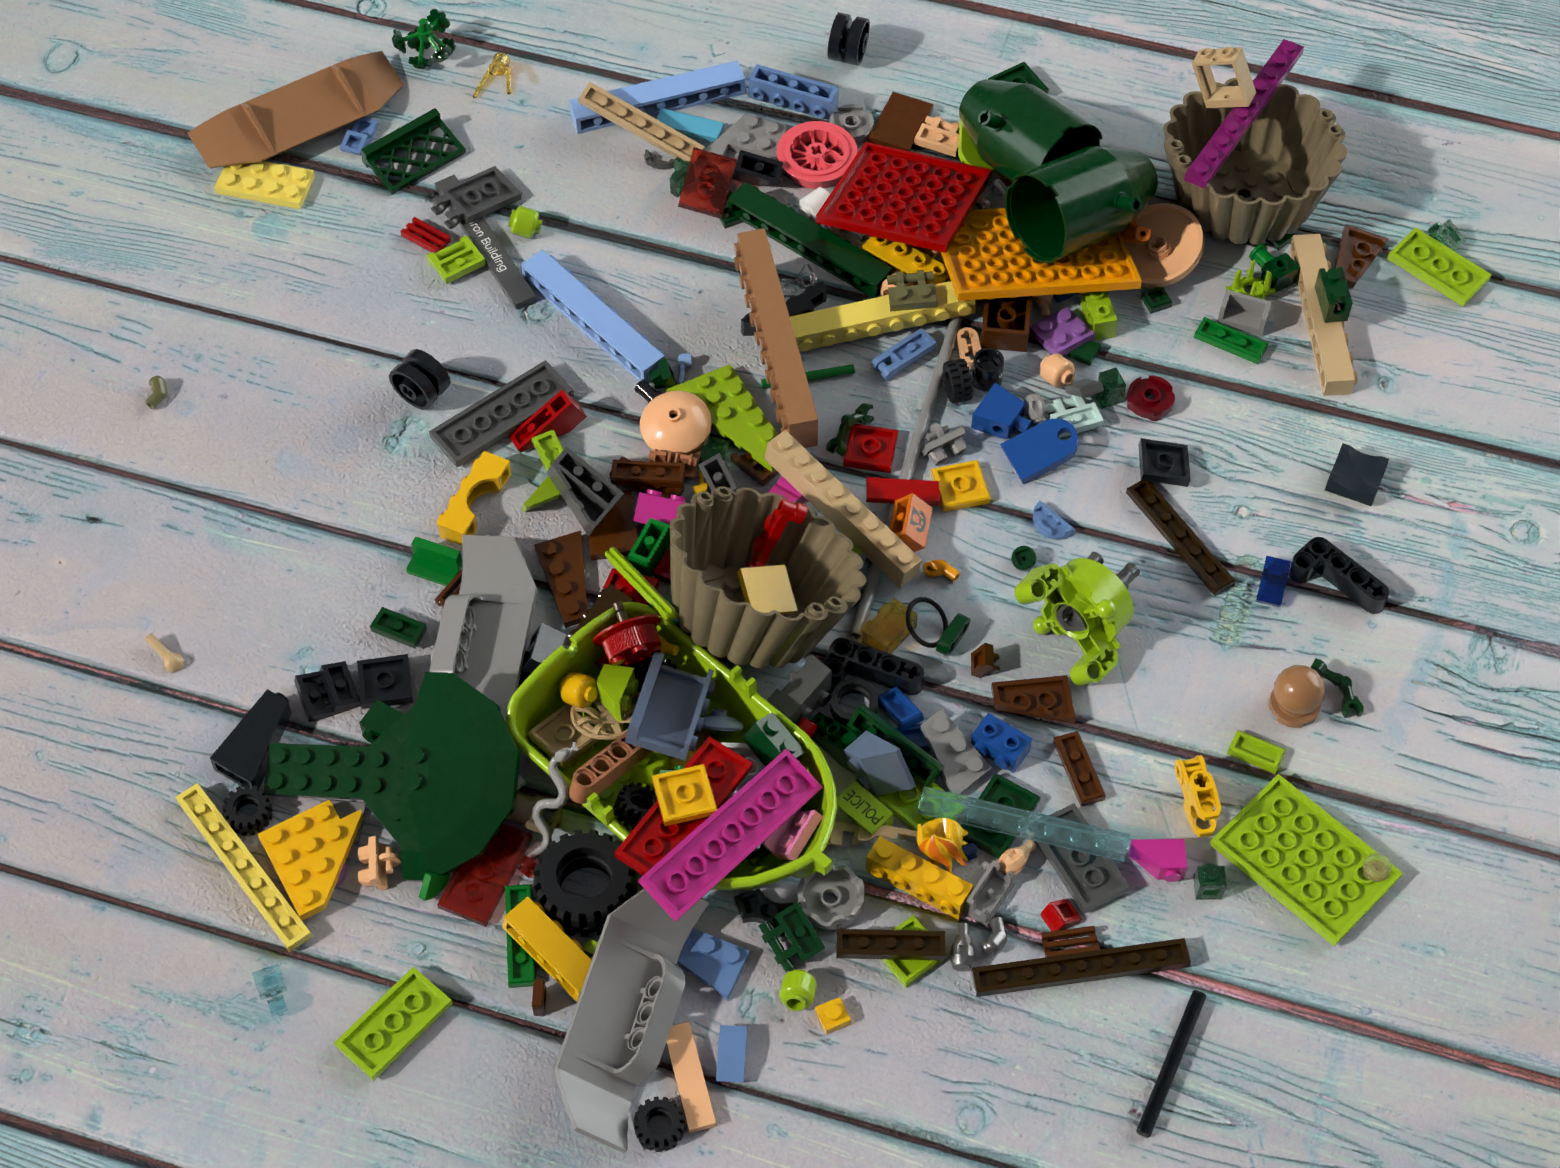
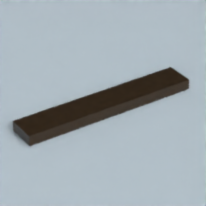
M1141 480L1127 488L1126 494L1214 596L1235 585L1236 580L1150 481Z

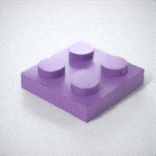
M1068 307L1029 326V333L1051 355L1058 353L1065 356L1070 351L1090 340H1095V333Z

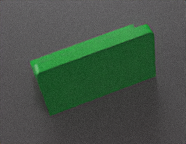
M415 536L411 543L414 555L406 568V572L447 586L459 573L463 565L461 552Z

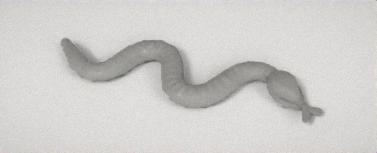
M573 742L571 748L566 747L558 750L549 762V774L559 794L557 798L538 800L533 807L532 818L543 836V842L527 855L526 858L528 860L539 856L542 851H546L547 845L552 842V833L543 818V810L559 809L567 802L569 789L558 771V763L568 760L572 756L573 750H579L576 747V742Z

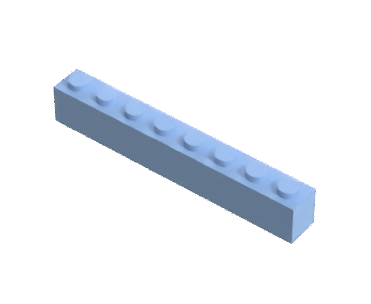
M738 60L607 91L650 116L659 115L661 108L676 111L746 94L745 77ZM579 98L569 100L570 115L577 134L617 125L579 104Z
M541 250L521 264L522 274L527 283L637 380L645 379L647 383L651 381L649 373L659 368L658 361L665 359L661 349L651 345L646 336L640 335L634 330L630 322L620 318L615 309L609 308L603 303L599 295H594L589 291L585 283L578 281L573 277L569 269L563 268L558 264L554 256L548 255L544 250Z

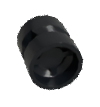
M984 348L976 352L974 356L972 383L975 388L982 392H989L994 383L1002 384L1004 357L998 350Z

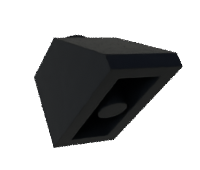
M740 150L731 179L743 183L746 182L753 186L777 185L783 162Z

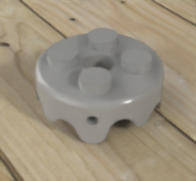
M832 865V869L825 876L816 871L810 877L800 879L797 902H799L813 926L826 930L841 929L850 925L860 915L864 903V883L862 879L855 875L850 867L846 865L842 867ZM831 893L835 894L838 900L834 903H827L823 897Z

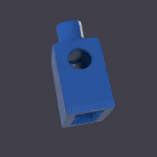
M994 383L973 412L971 428L999 438L1008 439L1015 429L1021 432L1030 429L1032 421L1023 417L1025 403L1000 385Z

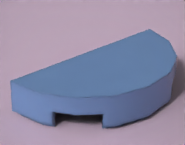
M1039 501L1035 506L1033 523L1040 534L1055 540L1067 539L1075 534L1076 529L1044 503Z

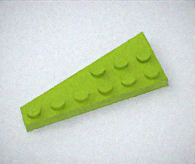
M731 364L666 389L667 392L685 391L698 396L710 411L711 428L724 438L728 437L733 440L735 446L752 454L754 460L758 461L772 473L777 471L764 457L768 442L778 436V434Z

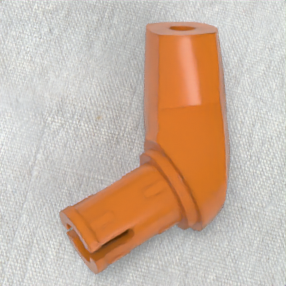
M1136 217L1121 235L1124 241L1129 244H1145L1150 239L1151 229L1144 226L1137 227Z

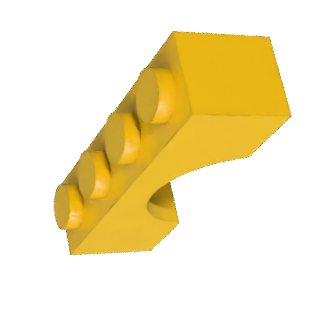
M483 451L481 456L475 459L471 472L462 479L457 494L452 495L448 508L438 517L437 526L440 538L463 546L462 535L475 534L477 523L475 515L470 511V507L481 495L502 491L512 475L510 460Z

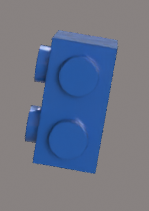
M989 712L971 735V744L982 757L986 756L1001 769H1007L1012 773L1016 771L1031 749V737Z

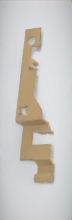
M835 821L827 846L830 844L841 846L843 831L854 833L851 847L858 845L859 841L866 842L877 836L897 840L898 834L901 835V840L903 837L904 840H907L908 836L916 837L915 843H917V831L883 825L871 836L859 825Z

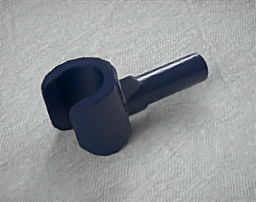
M973 842L962 846L963 853L968 861L978 857L976 854L978 849Z

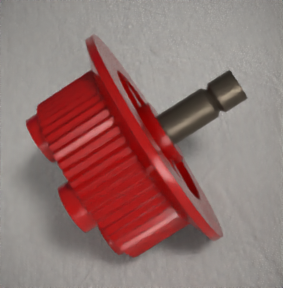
M619 601L612 605L619 623L599 632L592 640L595 646L604 647L607 659L613 666L625 663L627 667L633 666L640 662L641 657L652 656L654 652L659 653L661 651V641L656 627L661 623L662 619L656 614L628 619L623 603Z

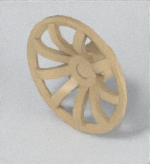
M637 691L636 694L632 695V698L635 697L638 700L640 693ZM598 696L593 702L598 712L590 706L585 708L572 706L570 717L572 724L581 734L594 739L612 740L619 738L628 731V729L624 731V723H630L632 716L628 715L634 712L636 704L631 705L629 712H625L622 721L615 720L599 701ZM577 712H586L592 717L586 716L578 720ZM587 723H594L596 725L592 732L582 726Z

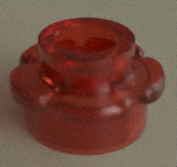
M526 855L521 860H517V863L520 864L517 869L530 879L534 875V868L537 863Z

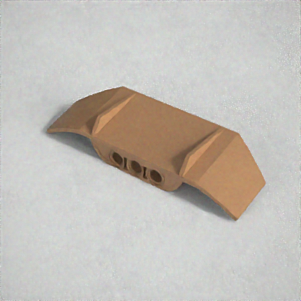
M383 51L368 53L346 59L229 108L187 132L210 169L259 163L378 112L403 87L404 83Z

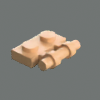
M927 116L925 124L922 123L914 138V144L956 157L959 143V123L943 121V118L938 116L935 118Z

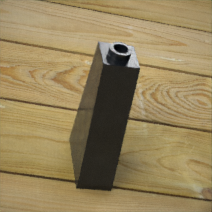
M268 689L263 693L210 757L216 772L242 787L249 785L252 788L254 785L260 788L266 774L269 743L280 742L292 714L289 700L279 692L275 694Z

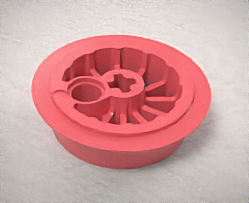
M810 121L798 124L786 131L778 142L776 153L778 161L783 162L782 168L796 184L810 189L828 188L839 182L857 155V145L853 137L842 127L824 121Z

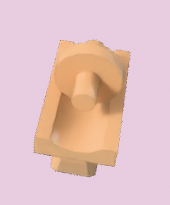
M376 835L368 837V844L358 848V857L363 864L369 863V868L359 870L358 881L364 887L375 885L380 890L388 889V874L393 873V867L400 865L401 857L399 854L393 853V847L380 843Z

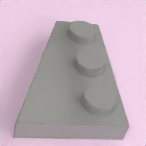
M942 709L920 726L932 755L945 766L941 777L947 784L949 795L954 799L992 768Z

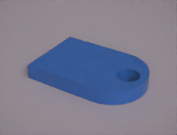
M1049 419L1000 445L1024 485L1069 461L1078 450L1079 438L1076 429L1068 421ZM1068 432L1071 434V437L1067 440L1059 439L1062 433Z

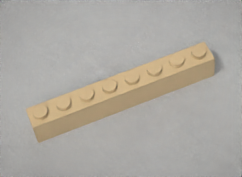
M1320 234L1293 235L1289 251L1291 258L1300 267L1297 285L1323 396L1351 394L1353 386L1357 384L1358 377L1356 370L1352 368L1353 355L1352 352L1348 351V334L1343 331L1344 321L1324 322L1315 290L1319 269L1325 268L1326 272L1331 269L1330 261L1326 260V243H1322ZM1338 304L1335 305L1334 311H1339Z
M786 430L768 442L764 459L824 517L832 521L836 528L843 535L847 536L856 547L862 550V553L898 588H902L917 576L922 559Z

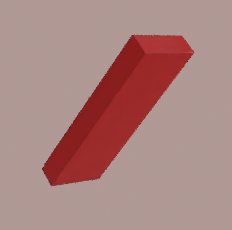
M866 478V502L894 504L895 500L913 493L929 506H939V481Z

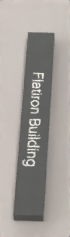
M454 174L435 182V189L440 195L441 189L459 182ZM481 217L468 224L461 220L459 225L485 258L486 266L514 308L519 309L535 302L536 295L485 219Z

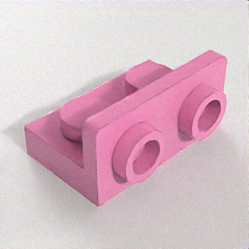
M799 809L762 843V846L779 860H795L800 855L823 816L816 810Z

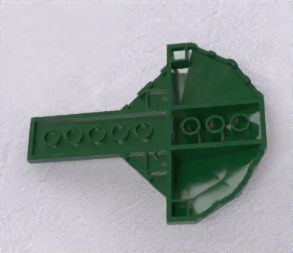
M425 672L416 704L368 747L269 743L264 791L267 796L363 800L401 847L403 880L423 882L425 872L445 875L452 870L455 871L461 868V865L474 858L477 859L485 853L487 845L494 835L497 836L504 821L515 810L521 751L510 733V728L506 724L498 704L454 673Z

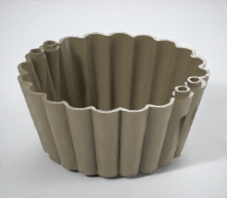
M1231 78L1225 84L1216 82L1217 87L1239 86L1237 78ZM1281 84L1211 182L1204 189L1185 181V173L1234 107L1206 108L1201 92L1192 91L1186 93L1183 97V104L1175 105L1170 109L1171 121H1168L1163 126L1166 140L1164 148L1171 167L1178 204L1194 214L1203 231H1210L1211 235L1216 239L1224 240L1229 238L1235 244H1244L1249 241L1252 244L1260 245L1265 243L1267 239L1279 241L1285 234L1295 233L1301 224L1307 221L1342 171L1341 163L1346 158L1348 151L1341 144L1346 136L1345 131L1339 125H1335V114L1328 109L1320 108V102L1316 97L1307 94L1300 95L1299 91L1292 85ZM1239 193H1242V194L1248 196V198H1244L1243 196L1238 195V194H1239Z
M720 486L715 488L711 494L704 491L694 494L691 498V504L684 503L678 506L677 518L672 519L670 522L672 606L678 613L679 626L683 631L691 634V639L694 643L707 647L708 651L714 656L727 657L732 663L737 665L749 663L755 668L764 669L768 665L782 668L788 662L797 663L815 648L860 599L861 594L859 590L866 583V577L859 571L864 565L863 560L857 553L851 551L853 549L852 541L847 536L837 533L836 526L832 521L822 516H815L812 509L808 507L806 517L801 524L792 521L787 523L765 566L785 565L798 611L790 615H781L776 610L769 613L756 611L748 602H745L737 571L745 568L747 563H751L753 542L757 536L760 537L764 530L765 519L773 513L775 508L777 509L782 499H787L777 493L761 494L747 487L739 488L734 492L727 487Z

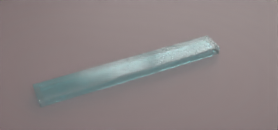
M925 786L918 806L919 814L936 818H949L961 824L1122 862L1125 861L1130 840V834Z

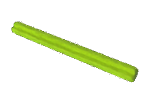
M611 547L609 551L605 552L607 560L667 622H672L674 618H677L678 613L675 611V608L616 548Z

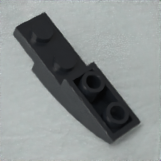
M821 281L816 285L809 286L796 297L789 298L786 301L789 317L813 312L814 308L826 302L827 287ZM748 313L741 319V333L743 336H754L756 329L755 326H751Z

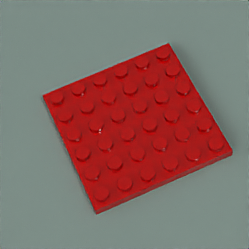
M865 142L816 214V223L946 253L991 179L992 169Z

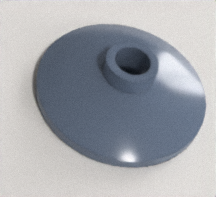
M713 708L711 714L700 715V717L704 718L702 728L739 731L744 728L742 722L727 716V710Z

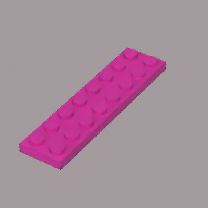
M786 748L645 873L638 882L676 922L823 787Z

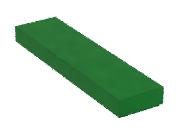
M532 884L505 886L506 914L527 896L533 901ZM506 932L509 988L533 986L534 980H536L535 960Z

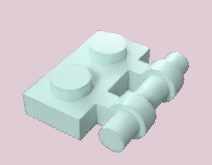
M1072 395L1071 398L1064 400L1056 399L1052 400V403L1046 404L1047 414L1054 412V414H1050V419L1068 421L1074 426L1077 433L1101 427L1104 422L1095 402L1085 404L1091 402V396L1082 398ZM1065 432V433H1062V434L1059 436V438H1062V437H1065V436H1069V435H1071V434L1068 433V432Z

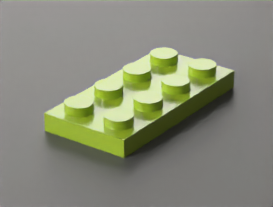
M1416 227L1388 254L1387 258L1462 307L1490 281L1492 275Z
M412 967L334 1042V1045L374 1082L453 1005L452 1000L415 967Z

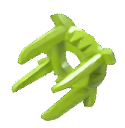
M1255 259L1252 260L1250 268L1247 270V277H1241L1242 270L1240 269L1235 273L1232 286H1226V290L1263 300L1265 297L1275 293V288H1270L1272 278L1270 271H1267L1264 282L1259 277H1253ZM1252 286L1250 293H1247L1244 287Z

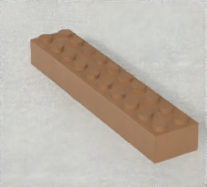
M765 228L737 233V243H734L736 255L734 257L736 271L741 273V276H739L740 286L746 292L744 294L746 308L751 310V313H749L750 323L756 329V332H754L756 345H760L762 350L759 351L762 365H766L765 378L767 384H771L772 387L770 389L772 403H776L777 406L775 414L777 422L782 424L780 431L782 433L786 430L804 448L818 446V417Z

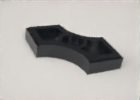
M759 888L734 896V902L743 923H763L767 920L772 929L779 926L774 916L794 904L792 902H773L766 898ZM782 933L781 935L777 936V938L785 936V934Z

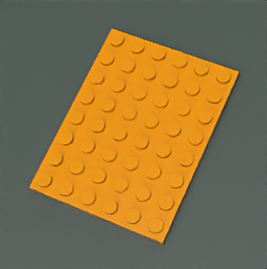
M1005 208L971 210L947 252H941L958 301L1141 289L1142 280L1121 233L1055 262L1041 263L1034 260L1024 251L1026 247L1020 238L1015 239L1007 220Z

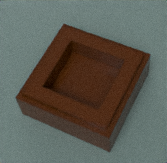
M534 980L532 996L534 1016L545 1015L547 990L544 980Z

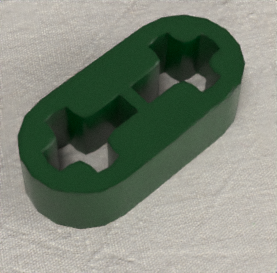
M958 613L939 639L936 651L948 657L966 633L971 619Z

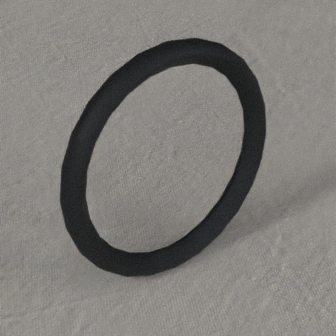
M927 597L915 598L910 602L906 610L907 628L916 642L927 648H935L938 641L934 643L926 642L915 633L911 624L912 608L919 602H926L934 606L941 615L943 633L948 627L947 617L940 605L934 600Z

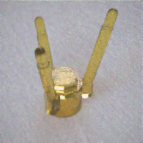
M496 53L494 55L492 63L489 65L486 74L473 94V98L478 96L489 76L493 74L497 76L506 74L507 94H511V73L513 68L509 66L510 58L504 53Z

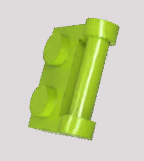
M467 235L461 237L460 241L436 253L430 252L426 254L429 265L436 270L445 284L451 283L486 265L485 258Z

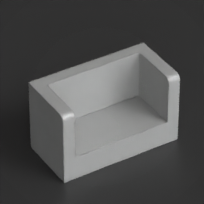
M1226 290L1217 322L1236 330L1262 336L1272 302Z

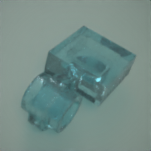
M279 964L252 972L260 999L272 997V999L267 1000L272 1016L277 1014L278 1017L282 1016L283 1012L288 1011L283 995L277 997V994L286 992L287 988Z

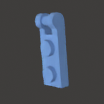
M921 328L875 357L871 362V366L876 371L879 370L882 373L881 376L886 381H890L898 372L936 349L937 342ZM889 361L892 362L889 366L886 364Z

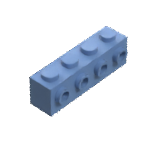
M756 64L748 79L749 98L829 121L831 114H834L838 107L839 87L758 64Z

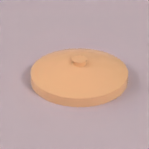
M1160 203L1149 205L1142 209L1137 215V227L1144 226L1151 229L1148 243L1129 244L1125 242L1142 280L1141 286L1156 288L1174 284L1189 275L1203 255L1205 238L1202 227L1193 213L1179 205Z

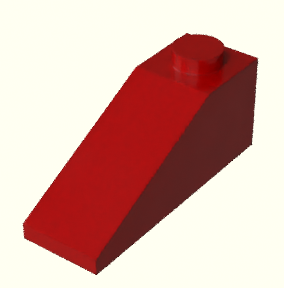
M562 389L511 433L509 437L518 451L523 452L534 447L531 441L533 437L553 429L557 437L562 436L573 430L587 416L578 402Z

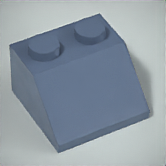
M865 731L844 749L848 758L847 764L857 778L855 781L874 795L880 796L909 790L916 786L900 748L874 734Z

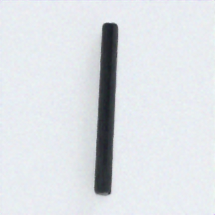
M1198 990L1192 991L1138 1124L1136 1132L1143 1137L1149 1138L1152 1134L1204 1005L1206 994Z

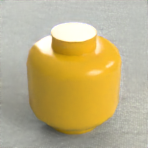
M571 672L561 680L559 692L565 703L578 708H585L596 700L598 687L593 677L580 672Z

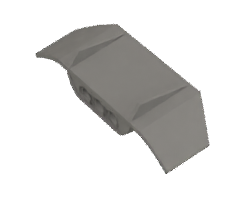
M462 535L463 568L461 587L458 595H451L445 601L430 672L456 674L498 704L506 722L508 703L519 685L538 589L514 537Z
M643 889L607 915L554 1070L574 1131L620 1152L625 1153L628 1151V1116L636 1085L645 1081L655 1071L660 1062L685 987V975L683 970L677 966V962L690 932L709 905L707 900L701 898L675 922L655 899Z

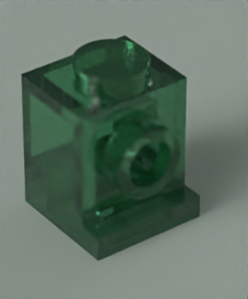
M1117 367L1099 372L1098 382H1102L1104 391L1094 394L1101 409L1122 403L1124 401L1126 384Z
M1215 864L1198 866L1196 873L1193 874L1195 899H1223L1227 886L1225 867ZM1204 888H1216V890H1204Z

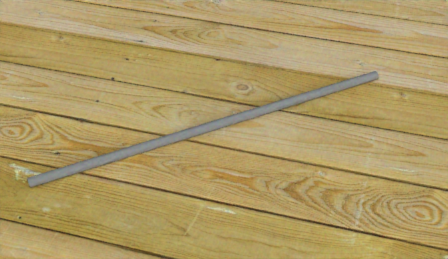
M964 316L950 319L899 479L912 480L944 379L943 363L950 360L957 333ZM894 504L890 505L885 525L890 528ZM873 563L871 564L850 629L849 636L854 639H860L882 574V571Z

